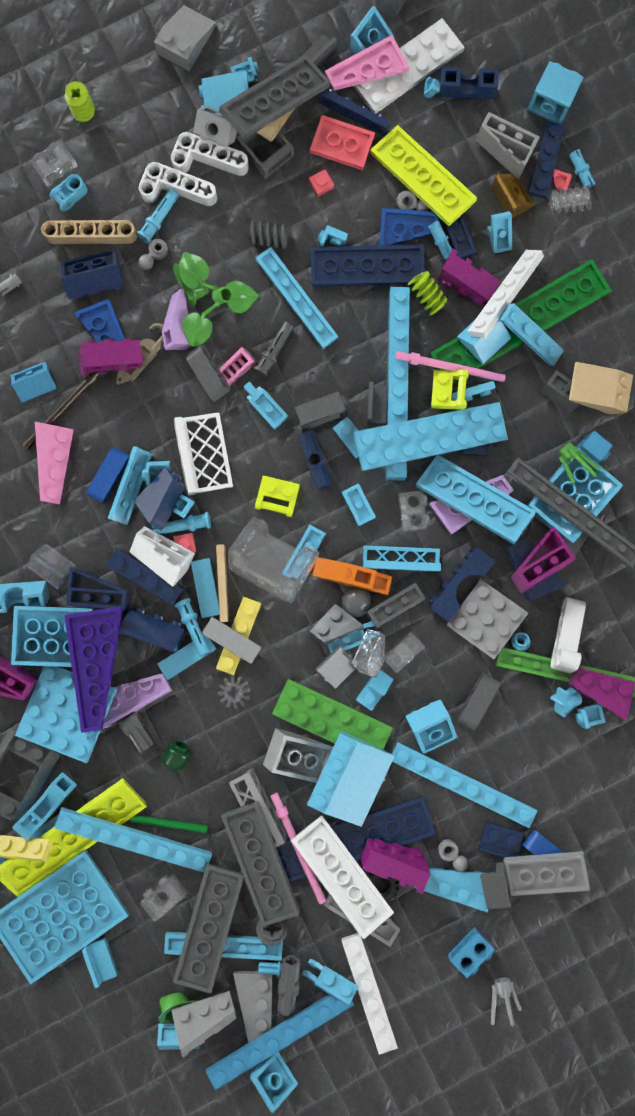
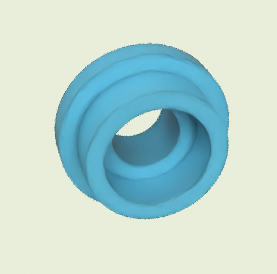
M520 632L513 635L511 644L518 651H526L530 647L531 640L526 633Z

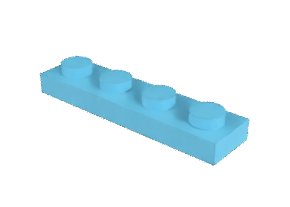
M510 304L500 318L501 322L549 366L556 364L564 350L515 304Z
M133 446L108 519L125 525L128 524L135 505L134 500L137 498L143 482L142 470L145 469L147 462H150L152 453Z

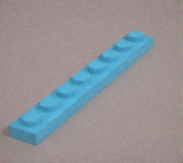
M399 742L396 743L392 752L395 755L392 762L530 828L537 813L535 808Z
M63 807L60 810L54 829L200 872H205L206 865L212 857V852Z

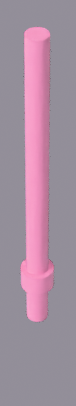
M396 351L395 359L408 361L409 364L413 365L422 364L450 371L467 370L469 375L504 382L506 377L500 373L422 357L418 353L412 352L409 354Z
M274 793L271 795V799L276 807L275 812L277 817L281 818L291 840L296 836V832L288 817L289 812L286 806H283L278 793ZM294 847L319 904L325 903V896L314 872Z

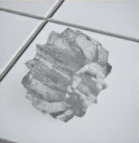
M232 675L231 683L225 678L224 682L226 685L219 684V687L224 691H219L218 695L225 696L220 702L223 703L227 699L226 707H230L233 702V707L236 709L238 702L244 706L245 702L243 699L249 700L250 698L244 693L250 692L251 689H244L248 682L245 681L241 684V676H239L237 682H235V676ZM233 687H236L235 690H239L236 697H233V694L230 695L229 692Z

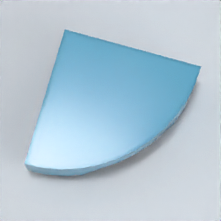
M428 77L425 81L424 97L431 98L440 91V83L437 79Z

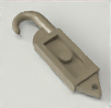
M155 323L149 329L160 328L162 330L164 324ZM163 336L157 342L152 339L140 341L143 358L141 368L118 371L117 385L128 381L133 382L163 347Z

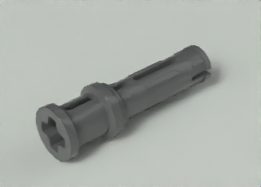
M283 322L268 350L262 352L261 360L257 366L253 367L256 373L268 378V372L273 364L277 363V355L292 330H294L291 324Z

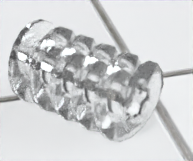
M582 186L581 189L575 187L574 189L567 188L566 191L565 189L551 191L549 198L551 215H553L554 209H556L557 214L561 213L562 208L565 213H568L569 207H571L572 212L576 211L577 206L579 211H583L584 205H586L587 211L591 209V194L587 186Z

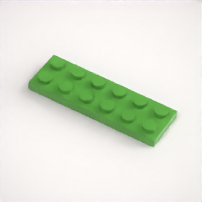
M291 679L287 680L272 712L273 715L330 742L336 743L341 730L382 750L393 727Z

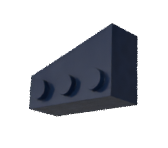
M526 539L504 548L514 572L534 549ZM555 573L523 593L527 601L534 600L567 584Z
M69 567L66 606L105 609L123 606V610H129L130 590L77 568Z

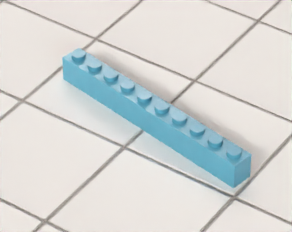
M390 287L387 425L405 422L408 417V361L395 359L396 351L409 353L410 287ZM407 462L386 466V480L404 481L407 478Z

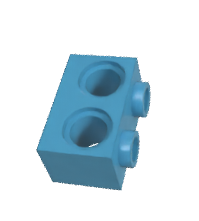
M474 927L448 954L450 962L468 978L479 970L484 960L487 961L492 957L495 949L491 942ZM479 943L484 944V946H483L482 949H480V950H476V949H475V946H476L477 944H479ZM463 958H470L467 964L461 963Z

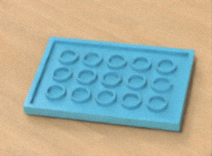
M85 850L0 909V939L29 983L32 984L127 918L129 912L89 852Z

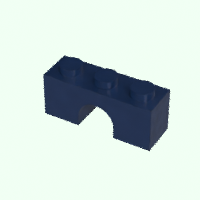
M442 67L439 77L440 91L438 97L494 99L498 89L499 69H480L476 75L465 76L461 74V68Z

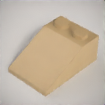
M575 362L569 400L607 414L627 413L633 375L617 369Z

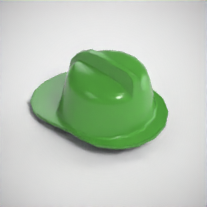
M176 263L173 265L174 275L178 283L184 289L190 304L195 306L196 300L207 295L209 289L202 287L200 284L193 289L187 287L180 278L179 265Z
M172 993L161 997L160 1006L162 1014L159 1016V1022L161 1024L173 1022V1009L197 1001H189L182 993Z

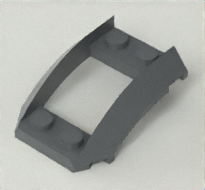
M9 728L0 743V764L9 750L40 767L22 802L0 792V815L14 822L34 805L42 787L61 755L51 749L15 736L16 731Z

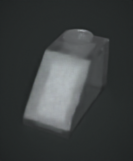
M367 629L352 662L359 673L377 677L384 662L385 634Z

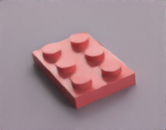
M322 115L310 148V153L363 171L375 132Z

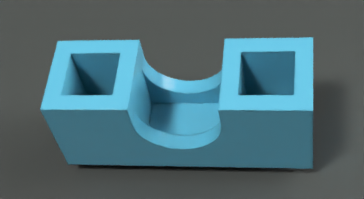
M46 581L0 584V613H6L10 606L17 603H24L25 606L47 607L50 596Z

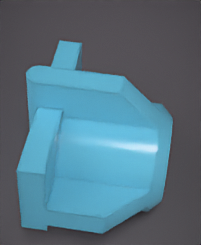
M559 687L556 694L550 698L555 702L554 711L563 717H566L572 709L582 703L580 693L573 688L565 691Z

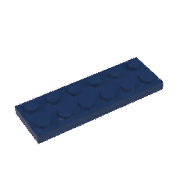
M424 245L311 247L312 287L407 285L415 276L425 272Z

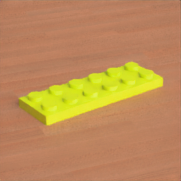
M398 125L370 149L372 156L448 226L477 201V197Z

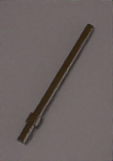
M98 371L89 372L87 377H84L85 380L43 423L52 425L91 384L94 385L97 378L100 376ZM34 432L22 444L26 449H29L36 442V433Z

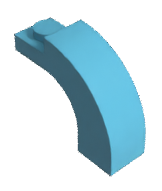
M62 772L12 828L28 841L55 813L77 784Z

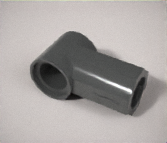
M136 711L119 722L122 731L131 738L140 753L155 744L144 727L143 719Z

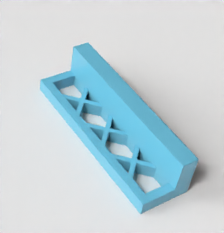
M363 546L364 568L441 571V563H439L440 549ZM367 550H375L380 557L376 561L367 560ZM389 551H394L399 558L396 561H388L384 555ZM407 552H414L418 559L414 562H407L403 556ZM427 552L435 553V563H427L422 557Z

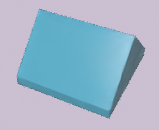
M372 6L350 36L349 51L353 54H357L391 35L394 38V35L375 6Z
M500 319L486 338L469 335L468 329L473 322L457 336L460 342L482 365L511 339L504 323Z
M279 1052L251 1068L250 1078L271 1113H274L298 1085L296 1079Z

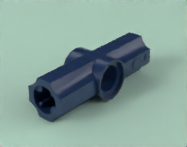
M307 431L298 435L315 490L331 486L315 431ZM318 456L320 463L313 465L309 461L310 458Z

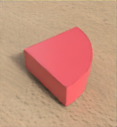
M554 169L552 177L554 187L565 195L572 175Z

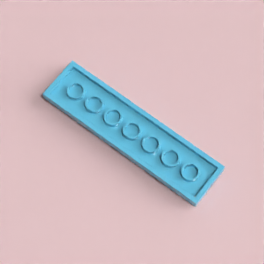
M500 402L353 433L362 471L508 440Z

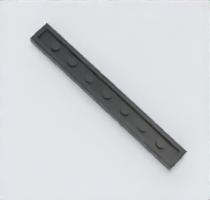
M519 457L515 460L505 474L627 567L632 568L635 565V545Z

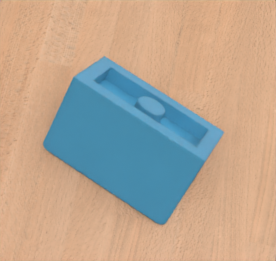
M46 361L11 375V385L21 402L28 401L57 388L50 375V369Z

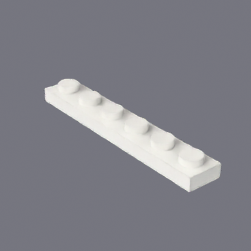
M526 250L468 329L470 336L481 338L488 336L543 259L544 255L541 250Z
M356 933L341 938L355 983L359 986L358 992L379 1055L397 1049V1043L361 936Z

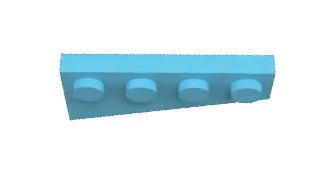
M429 868L431 874L424 891L488 912L480 875L484 873L480 871L460 872L457 870Z

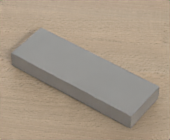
M211 617L202 634L252 664L262 648L214 617Z

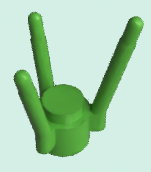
M570 442L559 450L561 456L558 459L562 462L572 484L575 483V480L566 462L567 460L572 462L576 459L593 477H597V474L590 466L597 471H600V468L584 455L576 445L574 446Z

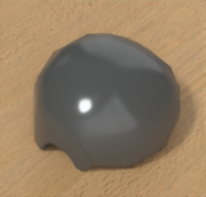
M351 587L346 590L341 598L342 608L353 617L364 616L372 607L370 595L365 590L357 587Z

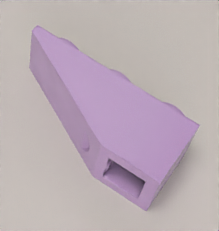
M180 289L173 294L170 300L162 329L165 350H186L191 346L182 328L183 320L188 315L184 289Z

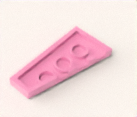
M391 35L327 69L325 75L330 80V84L335 91L408 72L409 66Z
M35 422L40 501L60 504L73 429Z

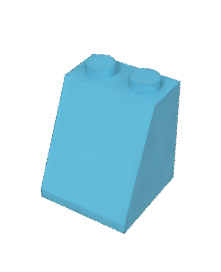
M549 61L527 110L554 123L561 124L582 82L583 76L579 75L576 71H570L562 67L559 63Z
M247 71L203 78L202 85H199L200 98H204V105L201 107L206 105L219 111L222 104L249 89Z

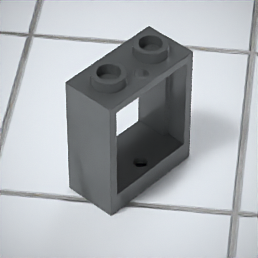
M279 131L274 140L281 149L261 163L246 145L258 133H254L246 139L238 133L236 136L237 146L246 154L247 158L265 179L294 157V147Z
M338 391L295 407V415L301 431L304 432L344 417L347 410V402L344 395L340 396Z

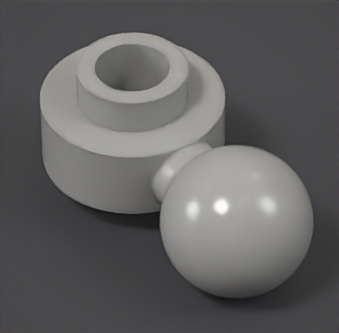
M403 191L397 197V205L402 210H412L414 208L416 211L429 212L430 210L421 200L417 201L416 196L410 191ZM408 197V203L404 204L403 199Z
M161 239L152 240L148 248L149 254H144L139 258V266L144 270L151 269L154 259L161 260L166 257L167 244ZM160 246L162 249L158 251L155 247Z
M449 839L443 840L438 846L441 858L445 861H453V867L457 871H465L468 867L467 858L462 855L458 856L459 850L454 841ZM447 846L451 847L449 851H444Z

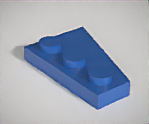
M382 208L379 246L393 245L432 235L428 226L438 221V216L434 212Z
M109 299L74 312L99 343L107 339H114L115 341H123L125 339Z

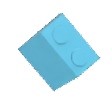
M441 700L432 702L406 715L409 726L423 754L458 738L451 718Z

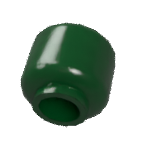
M182 741L168 744L162 758L166 768L171 771L184 769L191 756L189 746Z

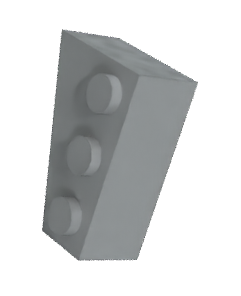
M488 112L476 141L519 179L540 137Z
M230 991L172 1010L182 1057L187 1056L188 1052L203 1044L207 1038L214 1033H218L236 1019Z

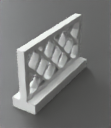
M219 412L186 418H174L187 496L233 487ZM216 418L217 426L213 431L204 425L208 419ZM194 421L200 426L195 433H192L187 429L186 422ZM202 427L211 433L206 441L197 436ZM213 435L220 439L221 444L217 449L208 444ZM194 438L203 443L198 452L192 449L190 445ZM205 446L214 451L209 460L200 454ZM216 453L224 459V463L220 468L211 462ZM197 457L207 462L202 471L194 466V461ZM209 464L218 470L213 479L203 473ZM220 472L227 476V484H219L215 481ZM201 475L210 480L207 487L198 488L197 480Z

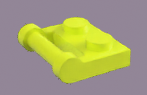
M434 370L431 408L466 409V379L469 377V372L467 370ZM453 380H459L456 401H451Z
M263 476L255 509L261 510L262 508L283 513L287 517L292 518L300 484ZM266 496L287 501L289 506L265 502L263 499Z

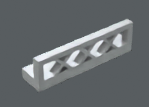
M252 768L246 771L244 775L230 781L229 784L240 806L246 805L247 798L253 799L255 802L259 801L270 833L276 841L274 842L275 846L278 847L284 844L288 839V835L280 819L277 817L254 769ZM244 780L248 786L246 793L239 791L236 783Z

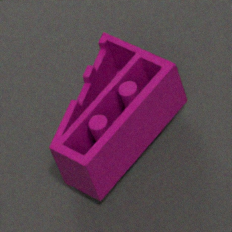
M453 248L441 270L438 281L443 287L456 290L460 296L469 297L476 304L486 306L501 281L483 268L480 270L474 268L471 265L472 261L467 258L464 261L456 255L458 251Z
M125 338L123 341L107 339L101 343H96L92 340L85 341L84 344H81L78 353L81 377H87L88 372L98 371V374H105V370L116 369L118 372L141 368L143 364L140 340H134V338Z
M553 526L513 573L511 579L522 594L571 564L576 557Z
M0 656V696L24 700L31 696L39 678L17 665H11L10 661Z
M580 667L570 674L569 686L590 698L619 719L627 720L635 682Z
M368 839L360 858L363 870L385 879L388 876L399 880V885L404 887L406 884L416 887L417 892L423 894L431 874L422 851L417 848L403 847L396 843H385L379 839Z

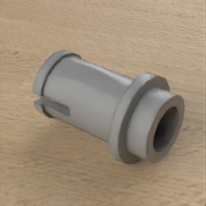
M16 273L13 275L9 274L10 277L0 283V292L3 296L15 287H20L22 281Z

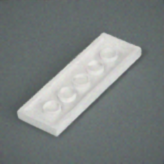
M443 18L400 48L409 66L408 72L353 86L374 114L381 111L464 51L463 44Z
M323 816L318 817L290 840L362 939H365L394 913Z

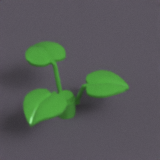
M188 252L183 253L179 262V275L182 282L191 289L196 288L199 284L202 287L212 289V298L215 302L201 316L198 313H190L183 320L182 328L188 343L195 347L203 344L212 333V322L204 317L213 309L219 307L220 304L227 303L228 308L234 313H243L249 309L259 296L251 287L240 281L229 282L226 287L221 288L203 283L202 281H205L209 276L207 263L199 256Z

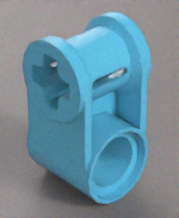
M71 174L62 183L54 187L49 196L51 199H55L60 205L61 211L64 212L86 195L87 186L79 175ZM80 184L78 188L73 189L74 185Z

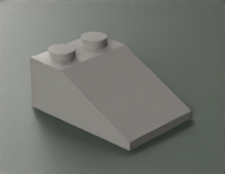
M183 5L163 25L156 37L154 44L157 54L190 72L217 25L216 22Z
M275 728L263 765L272 773L317 783L333 746Z

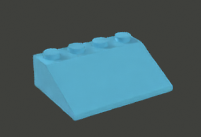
M578 447L584 455L600 468V471H597L590 466L597 474V477H593L575 459L572 462L566 461L575 480L574 484L571 483L563 464L551 476L549 481L597 516L621 489L623 484ZM536 496L526 505L536 511L534 517L550 529L554 526L558 533L572 544L583 533Z
M14 606L11 665L72 667L64 615L93 611V609Z
M341 730L307 805L324 814L362 827L395 755Z

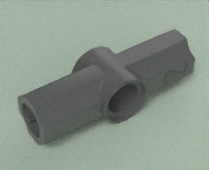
M288 955L286 958H283L281 975H279L278 980L279 997L277 1012H280L283 1016H289L291 1013H294L296 996L299 994L300 959L296 958L295 955Z

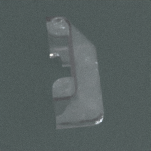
M252 517L228 550V567L242 578L282 600L292 603L309 576L320 552L312 546H303L301 550L296 549L269 534L265 521Z

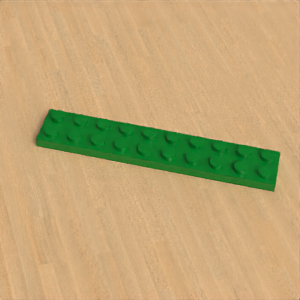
M593 259L515 303V305L543 331H546L606 296L612 290ZM505 325L511 339L483 365L458 338L439 347L429 355L431 359L480 369L522 345L524 342Z

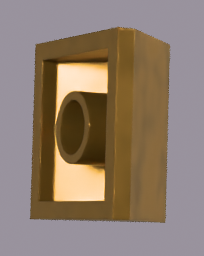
M498 174L495 177L491 189L504 212L510 211L512 218L535 206L520 178L517 179L513 174Z

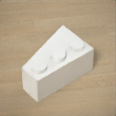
M145 526L137 532L130 549L131 554L172 587L188 571L195 554Z

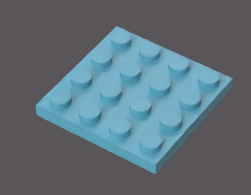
M44 666L15 736L88 763L100 731L81 733L73 673L57 666ZM111 686L109 689L105 719L117 691L116 688H113Z

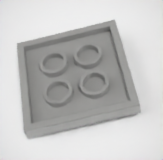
M480 579L447 626L495 660L528 615V612Z

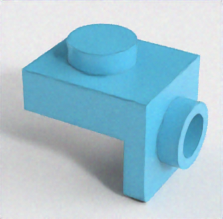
M251 57L246 62L230 67L232 73L246 70L248 84L258 81L257 74L260 71L257 62H253Z
M170 461L147 462L145 469L142 470L143 481H146L147 486L164 468L171 472Z
M599 704L576 708L578 713L575 715L576 721L582 728L588 729L590 726L605 723L603 710Z

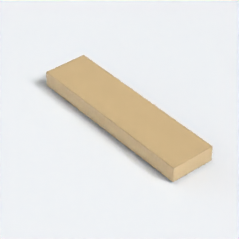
M223 544L216 546L220 621L229 622L226 548Z

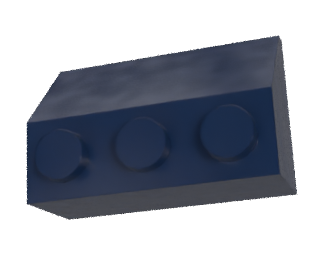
M116 248L61 262V281L68 299H80L84 295L99 294L104 290H115L124 285Z
M137 607L135 610L128 611L120 626L119 633L173 652L180 649L186 632V628L182 627L183 623L174 620L171 623L164 621L165 617L154 614L152 617L146 614V610Z

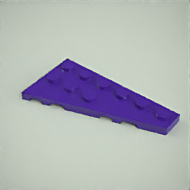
M123 606L64 615L81 733L103 729Z

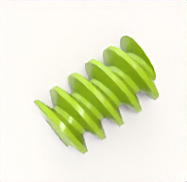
M77 81L70 82L66 85L65 100L77 121H89L95 113V107L89 92L83 83Z
M426 271L415 276L408 285L414 283L411 290H418L416 297L423 296L420 303L427 302L424 309L431 308L432 310L428 314L431 316L444 307L447 297L442 296V290H438V284H433L434 278H429L430 273Z

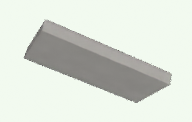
M584 851L504 858L510 896L590 891Z

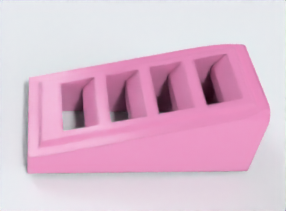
M241 347L220 368V371L230 386L250 370L257 361L246 348ZM242 356L248 360L247 363L241 358ZM236 361H238L243 366L241 369L235 363ZM230 366H232L237 371L235 374L229 368ZM224 371L228 372V374L231 376L230 379H228L227 376L223 373Z

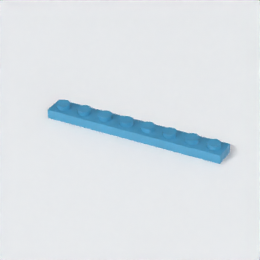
M328 994L208 1067L206 1073L215 1090L354 1005L353 1001L348 1006Z

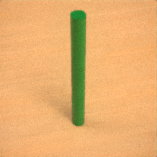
M140 815L130 818L132 823L207 833L208 825Z

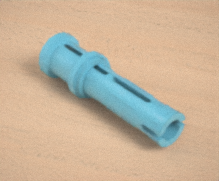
M168 190L151 217L146 218V223L142 229L137 231L136 235L142 241L150 244L155 232L160 230L162 220L179 197L178 193L174 190Z
M205 512L202 515H189L186 519L169 521L162 531L152 525V528H154L152 531L161 535L188 529L192 532L199 528L207 527L210 529L209 512Z
M187 598L177 602L174 606L178 608L182 617L181 622L186 624L199 657L210 653V650L196 621L197 613H194L190 604L191 600Z

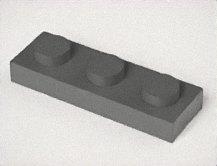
M414 583L366 613L377 629L426 598L418 585Z

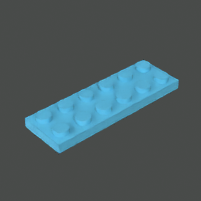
M436 455L416 483V487L514 545L536 515L535 510L439 455Z

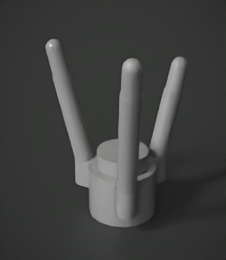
M498 978L494 981L495 984L491 985L493 992L491 1025L495 1023L497 994H499L500 998H505L510 1025L514 1026L509 1000L511 994L518 1011H521L522 1008L510 978Z

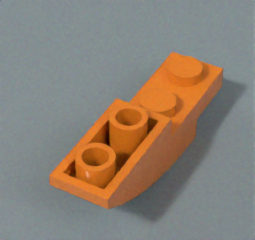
M318 557L316 558L312 574L313 577L382 595H388L392 576L378 573L376 570Z

